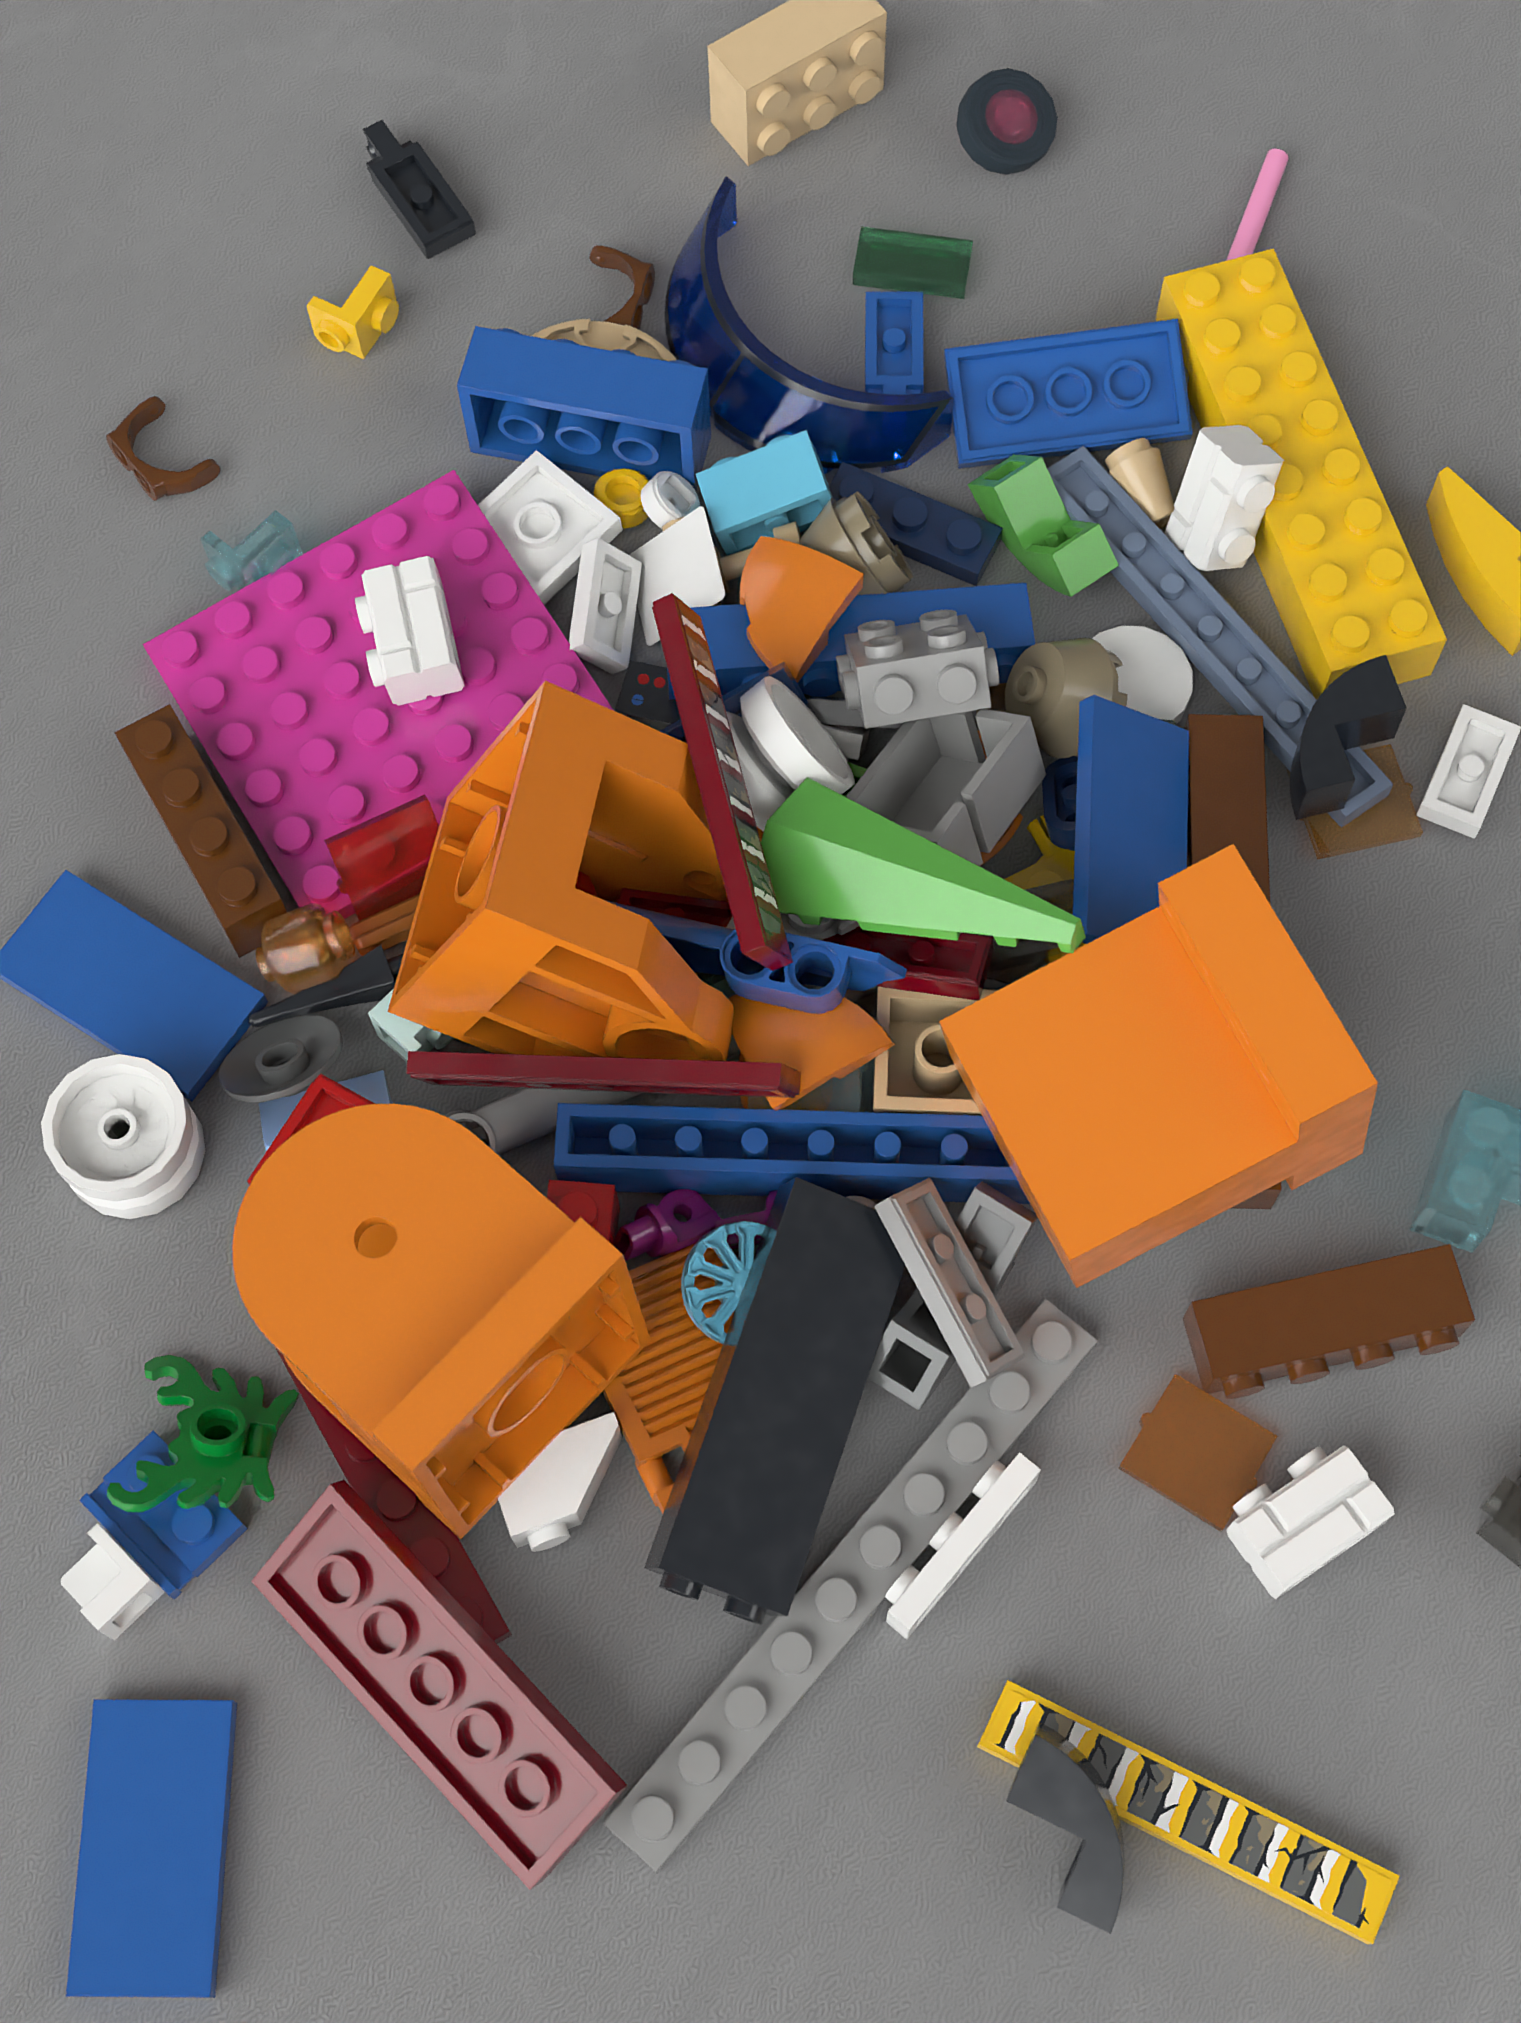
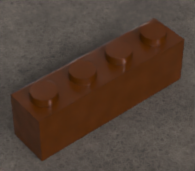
M169 704L114 732L131 766L238 957L240 958L293 930L294 926L278 892L172 706Z
M1451 1244L1192 1301L1183 1317L1204 1395L1224 1390L1226 1399H1236L1258 1393L1265 1389L1263 1381L1289 1376L1291 1384L1315 1381L1330 1374L1329 1366L1353 1361L1357 1370L1374 1368L1394 1360L1393 1352L1418 1347L1420 1355L1443 1352L1459 1345L1458 1337L1475 1321Z

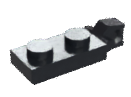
M383 120L363 129L368 142L366 148L372 157V160L366 163L371 179L427 260L476 235L472 217L418 141L415 143L408 141L400 145Z

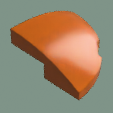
M760 536L746 559L740 583V604L743 606L746 604L750 625L747 627V637L759 658L769 669L785 662L798 683L827 646L831 627L863 588L864 574L839 560L809 547L778 538Z
M737 994L728 998L734 1006L732 1035L745 1061L783 1063L801 1072L800 1094L795 1095V1098L766 1097L772 1109L776 1111L785 1109L833 1077L841 1080L896 1045L875 1018L845 997L836 1008L823 1014L807 1013L758 1002Z

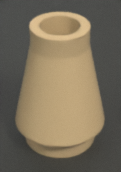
M1146 438L1128 442L1113 451L1106 458L1105 462L1110 470L1108 473L1157 527L1161 529L1168 525L1175 506L1160 449L1152 448Z

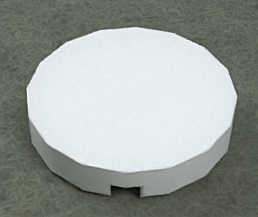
M1118 626L1100 632L1092 638L1099 642L1106 650L1114 653L1123 664V666L1116 668V671L1118 673V691L1127 694L1126 707L1176 725L1182 719L1193 692V673L1184 651L1167 635L1145 626Z

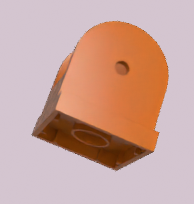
M371 1104L341 1110L307 1125L286 1140L265 1161L248 1187L238 1211L232 1245L233 1267L240 1296L253 1321L264 1336L283 1354L287 1364L302 1385L414 1491L420 1501L460 1539L498 1501V1497L558 1434L566 1430L651 1341L623 1254L581 1217L576 1222L572 1221L475 1134L449 1117L432 1110L402 1104Z

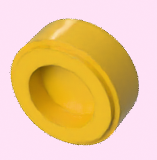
M622 468L611 470L598 479L594 486V497L621 518L623 528L635 527L648 518L641 503V490L649 480L643 474L632 469Z

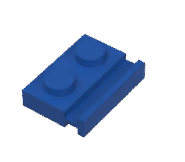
M152 1431L102 1478L104 1481L90 1495L86 1493L79 1501L154 1581L175 1600L182 1593L180 1590L195 1576L198 1578L248 1528L229 1508L220 1507L218 1497L215 1494L201 1506L190 1509L181 1508L177 1504V1498L181 1492L188 1488L175 1492L157 1506L144 1512H126L111 1503L107 1497V1488L110 1483L119 1482L122 1488L130 1492L141 1491L147 1486V1483L137 1478L136 1463L138 1461H149L165 1466L175 1464L169 1458L168 1445L159 1435Z

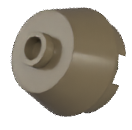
M859 491L848 498L844 496L838 501L831 498L800 538L801 545L826 554L863 573V588L857 595L899 592L913 578L911 569L898 545L893 546L886 532L877 521L879 516Z
M1083 637L1036 643L1026 649L1012 667L1005 690L1006 712L1031 717L1038 746L1049 756L1055 758L1078 756L1079 702L1092 695H1097L1126 707L1127 694L1118 691V673L1116 671V668L1123 666V664L1114 653L1106 650L1099 642L1091 638Z

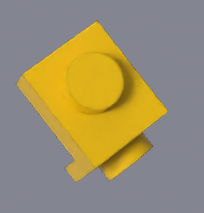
M372 265L341 308L316 296H313L306 305L314 335L321 344L332 351L342 352L344 350L362 359H365L380 335L391 330L399 312V304L396 299L391 274Z

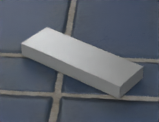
M928 1178L876 1204L874 1207L970 1387L972 1388L987 1381L1024 1359L1026 1356L932 1180Z

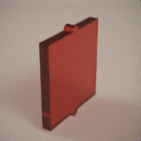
M425 794L324 840L340 877L336 882V886L341 893L348 895L358 921L421 893L439 828L430 802Z

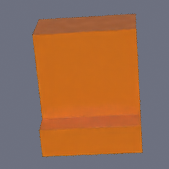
M1234 844L1159 882V907L939 1021L955 1067L1076 1288L1283 1180H1286L1290 1189L1294 1190L1363 1153L1378 1082Z

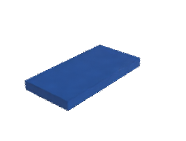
M1178 319L944 349L949 398H952L950 400L958 469L1000 464L1014 454L1047 458L1069 455L1082 446L1089 452L1118 449L1124 444L1140 438L1148 439L1150 444L1188 440L1193 435Z
M1092 695L1079 702L1073 915L1081 919L1086 936L1082 942L1084 944H1088L1159 907L1158 883L1187 868L1189 731L1097 695Z
M67 870L62 873L0 950L1 980L115 1053L148 1059L169 1073L183 1096L191 1102L251 1026L249 1017L253 1013L264 1009L268 1003L265 994Z
M94 1699L66 1989L67 1997L215 1998L237 1703L235 1701Z

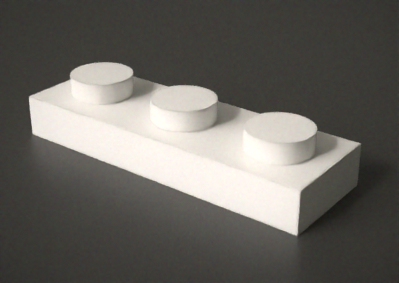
M1019 1452L1008 1467H1005L997 1460L988 1469L972 1491L980 1498L979 1502L965 1519L954 1512L929 1542V1545L937 1551L921 1572L910 1565L885 1595L893 1603L887 1612L886 1622L905 1639L910 1637L1036 1484L1041 1472L1040 1468Z

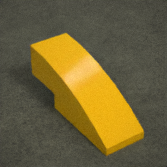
M1446 466L1438 473L1426 503L1433 536L1445 567L1463 599L1485 629L1513 656L1521 650V532L1454 471Z

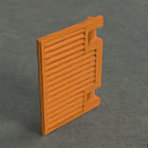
M697 1242L629 1271L651 1341L602 1391L612 1412L615 1413L618 1425L636 1459L635 1466L655 1506H659L662 1514L674 1485L662 1456L680 1446L685 1453L723 1344L705 1335L694 1324L683 1302L681 1291L682 1270L688 1254ZM707 1248L703 1254L705 1261L721 1267L723 1263L712 1248ZM703 1275L695 1277L694 1287L699 1290L715 1286V1280ZM719 1299L706 1302L701 1310L707 1318H710L721 1302ZM734 1312L724 1324L725 1333L728 1332Z

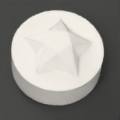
M670 471L657 473L641 490L642 506L648 517L660 528L674 519L685 517L700 507V501L693 486L682 476Z

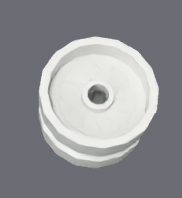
M767 676L741 696L742 717L726 711L756 826L763 832L766 821L807 777L841 795L855 785L853 772L831 735L799 697L779 680Z
M117 1054L92 1059L68 1073L49 1096L41 1122L44 1150L57 1172L71 1186L77 1196L101 1214L125 1219L158 1214L182 1199L198 1178L206 1151L202 1124L170 1074L148 1059Z

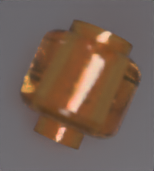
M309 903L267 921L261 933L262 946L257 947L255 951L256 961L264 978L270 983L276 981L285 991L296 994L304 989L340 977L343 968L349 965V959L355 956V943L347 922L339 912L335 910L329 912L324 906L317 903Z

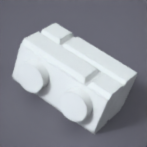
M1242 425L1204 427L1199 431L1174 504V511L1171 513L1164 533L1179 550H1184L1183 555L1199 570L1212 571L1243 567L1255 549V537L1266 507L1274 497V485L1284 460L1271 447L1262 445L1263 440L1249 427Z
M424 556L400 562V565L396 567L391 564L365 570L361 575L365 595L356 597L355 604L363 633L373 632L376 649L366 651L367 663L374 686L385 685L392 703L398 706L425 700L429 695L437 697L461 691L465 685L443 584L434 558Z
M1345 1445L1327 1456L1321 1446L1313 1449L1287 1469L1294 1480L1275 1493H1272L1265 1483L1232 1507L1239 1517L1226 1530L1227 1535L1245 1561L1252 1566L1255 1575L1275 1600L1385 1524L1395 1514L1393 1506L1375 1482L1369 1479L1367 1471Z

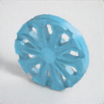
M741 1221L716 1227L697 1241L684 1263L681 1291L685 1308L694 1324L705 1335L721 1344L724 1343L727 1335L724 1331V1324L738 1305L754 1261V1237L756 1235L762 1236L765 1228L763 1224ZM735 1233L739 1237L738 1258L726 1242L727 1235ZM707 1248H712L723 1263L721 1267L705 1261L703 1254ZM703 1275L715 1280V1286L699 1290L694 1287L695 1277ZM719 1299L721 1302L720 1306L710 1318H707L701 1310L704 1303Z

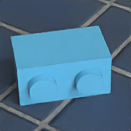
M807 430L795 435L779 436L762 448L739 457L723 458L713 464L711 468L695 474L714 532L727 556L753 548L760 536L774 538L773 528L796 521L800 532L807 530L828 501L833 498Z

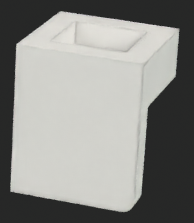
M97 1523L87 1532L97 1544L62 1576L61 1585L83 1607L80 1612L99 1632L115 1641L165 1591L103 1526Z

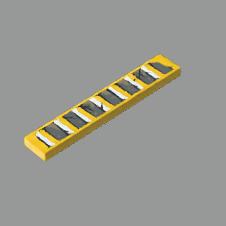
M1007 1680L977 1745L978 1748L1019 1768L1040 1722L1058 1732L1085 1755L1107 1786L1120 1820L1368 1945L1374 1943L1399 1880V1875Z

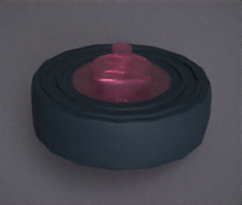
M1005 68L986 73L968 88L958 106L956 127L961 145L974 162L987 171L1007 175L1025 171L1045 156L1056 136L1058 117L1053 99L1041 82L1027 72Z

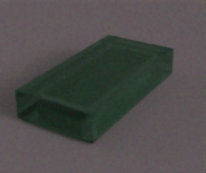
M861 226L852 285L904 292H923V294L965 299L973 240Z

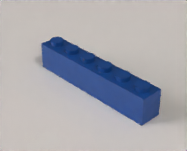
M1014 583L857 595L831 627L827 646L797 684L803 694L815 697H826L841 691L836 656L847 654L845 634L857 633L859 625L875 620H892L895 622V626L920 622L919 617L922 614L935 610H954L957 612V616L966 614L976 633L984 631L988 648L993 647L995 651L999 683H1007L1009 674L1017 659L1026 649L1035 644L1027 584ZM733 604L691 608L701 617L721 695H725L770 670L759 658L747 637V627L750 625L746 604L745 606ZM667 668L669 700L676 699Z

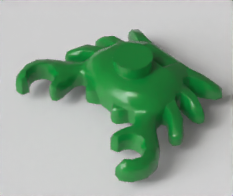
M165 1355L154 1357L146 1362L144 1367L146 1378L152 1381L168 1376L177 1379L173 1385L162 1386L158 1389V1402L162 1406L185 1405L191 1408L179 1411L176 1416L180 1429L179 1437L168 1444L169 1458L175 1464L165 1466L149 1461H138L136 1463L137 1478L147 1483V1486L141 1491L130 1492L122 1488L119 1482L110 1483L107 1488V1497L111 1503L126 1512H144L157 1506L175 1492L188 1488L181 1492L177 1498V1504L181 1508L190 1509L201 1506L217 1492H219L218 1501L220 1507L228 1508L237 1501L243 1486L252 1484L255 1493L261 1500L266 1502L274 1500V1487L270 1480L268 1465L278 1430L295 1406L299 1393L295 1389L286 1390L276 1397L268 1408H264V1389L262 1380L258 1376H252L248 1380L246 1397L242 1398L238 1392L235 1380L223 1368L218 1367L212 1370V1380L219 1390L217 1392L209 1389L194 1366L182 1357Z

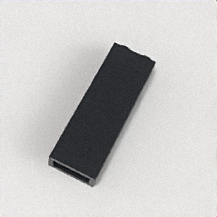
M797 1177L779 1186L758 1244L752 1267L735 1309L644 1567L663 1575L659 1585L660 1588L696 1601L699 1600L701 1591H706L726 1599L723 1608L724 1612L760 1625L763 1623L765 1614L769 1616H788L906 1266L876 1209Z

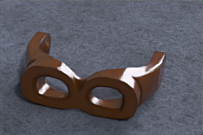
M594 246L589 255V259L593 264L602 268L619 270L628 275L634 283L633 295L618 312L602 322L624 326L626 324L639 330L642 322L643 305L649 302L654 287L655 270L653 263L642 262L629 254L611 247Z
M157 396L150 397L140 403L114 431L106 435L108 445L115 457L125 469L133 471L140 486L154 501L163 496L184 494L197 490L212 482L220 473V466L213 459L204 460L189 470L174 472L153 467L135 456L133 446L136 435L144 426L161 417L166 409L165 403Z

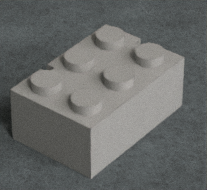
M980 709L975 718L987 759H985L972 711L904 722L846 797L980 866L983 863L980 852H991L1046 776L1030 716Z

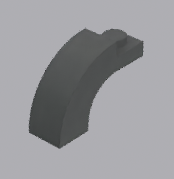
M981 1181L972 1191L955 1225L992 1294L996 1297L1015 1265L1014 1260L1038 1217L1031 1210ZM916 1288L912 1296L886 1328L880 1340L868 1379L915 1409L920 1410L946 1376L956 1359L918 1288Z

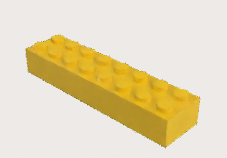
M1274 248L1165 276L1155 319L1156 321L1178 319L1183 362L1189 375L1187 386L1188 398L1201 429L1204 427L1232 425L1249 427L1263 440L1262 445L1271 447L1284 460L1274 485V497L1266 507L1256 534V544L1253 553L1314 698L1317 700L1324 690L1346 671L1365 661L1383 655L1387 656L1397 684L1430 676L1447 638Z

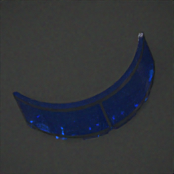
M726 176L676 259L668 282L664 313L665 331L670 353L677 360L689 362L697 367L708 368L710 416L714 420V426L731 440L751 452L766 446L771 440L779 436L795 435L807 430L824 474L829 473L833 469H839L842 462L860 469L881 467V473L908 468L950 436L954 398L946 390L910 395H890L843 388L796 369L760 342L748 329L732 305L720 272L717 251L718 238L732 229L737 223L736 184Z

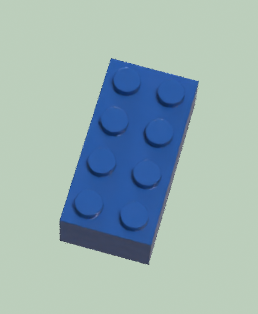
M475 326L457 383L470 452L524 462L537 450L559 469L600 477L611 470L625 468L640 472L650 481L657 473L670 471L685 478L697 491L698 481L695 474L703 469L711 439L708 368L697 367L683 360L664 361L637 356L630 351L622 349L609 351L582 346L568 339L549 340L527 336L508 328L495 330Z

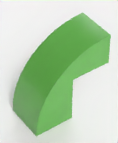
M1014 454L968 484L988 522L1003 528L1001 540L1028 571L1053 590L1072 597L1119 566L1099 523L1070 519L1042 457Z

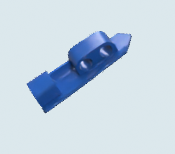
M607 901L648 918L694 972L724 975L729 987L737 995L758 1002L807 1013L823 1014L836 1008L842 1002L847 990L864 992L885 981L903 979L907 972L906 968L880 953L786 932L793 963L772 971L742 953L736 929ZM807 984V985L821 986V987H823V988H820V989H808V988H806V987H803L802 985Z

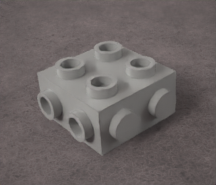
M954 610L927 612L919 617L920 622L895 626V622L892 620H875L859 625L857 633L844 635L847 654L836 656L841 692L845 695L847 709L859 710L866 729L991 708L989 687L999 685V673L993 647L988 648L984 631L976 633L967 615L957 616V612Z

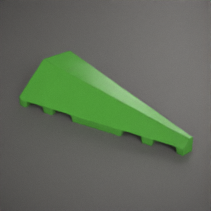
M808 777L766 821L761 844L780 913L798 915L803 924L820 926L823 918L857 921L861 929L865 931L958 941L961 933L993 936L998 945L1016 947L1019 939L1057 943L1061 952L1073 953L1086 938L1080 918Z

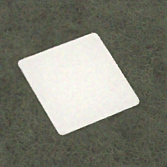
M702 506L630 554L631 557L642 562L637 605L648 646H652L660 641L652 610L654 601L673 593L687 606L693 608L713 606L725 597V588L706 512Z

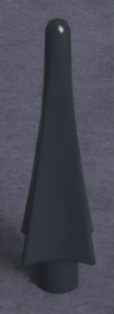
M382 945L312 986L253 1013L249 1017V1023L252 1027H261L314 1012L381 1001L394 989L403 954L387 959Z

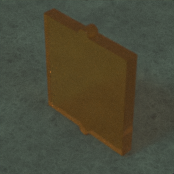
M1391 744L1363 750L1393 783L1392 789L1386 798L1342 828L1328 813L1299 819L1305 822L1317 860L1421 837L1423 834L1410 798L1413 786L1404 781ZM1287 769V773L1290 779V771Z
M1175 1374L1152 1413H1144L1141 1416L1139 1423L1142 1429L1121 1462L1119 1469L1222 1532L1234 1512L1232 1507L1241 1500L1245 1492H1252L1257 1487V1479L1254 1476L1278 1436Z

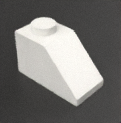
M614 1412L561 1431L498 1497L510 1536L517 1548L527 1544L530 1545L533 1552L552 1548L570 1538L568 1529L582 1524L622 1440L621 1431Z

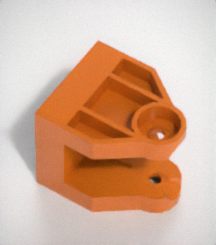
M545 680L447 796L387 1012L494 1054L727 1061L734 1016V1006L721 991L703 982L648 918L607 902H617L622 888L729 902L688 744ZM757 827L760 840H762L764 832ZM579 870L590 877L598 897L575 888Z

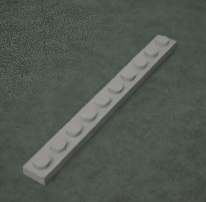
M1047 1299L1041 1303L1015 1334L1026 1357L987 1381L970 1388L794 1596L788 1616H777L605 1820L604 1826L657 1874L886 1600L885 1595L900 1575L910 1565L914 1566L930 1547L929 1542L944 1522L954 1512L958 1513L974 1494L972 1492L988 1469L997 1460L1000 1462L1096 1347L1097 1339Z

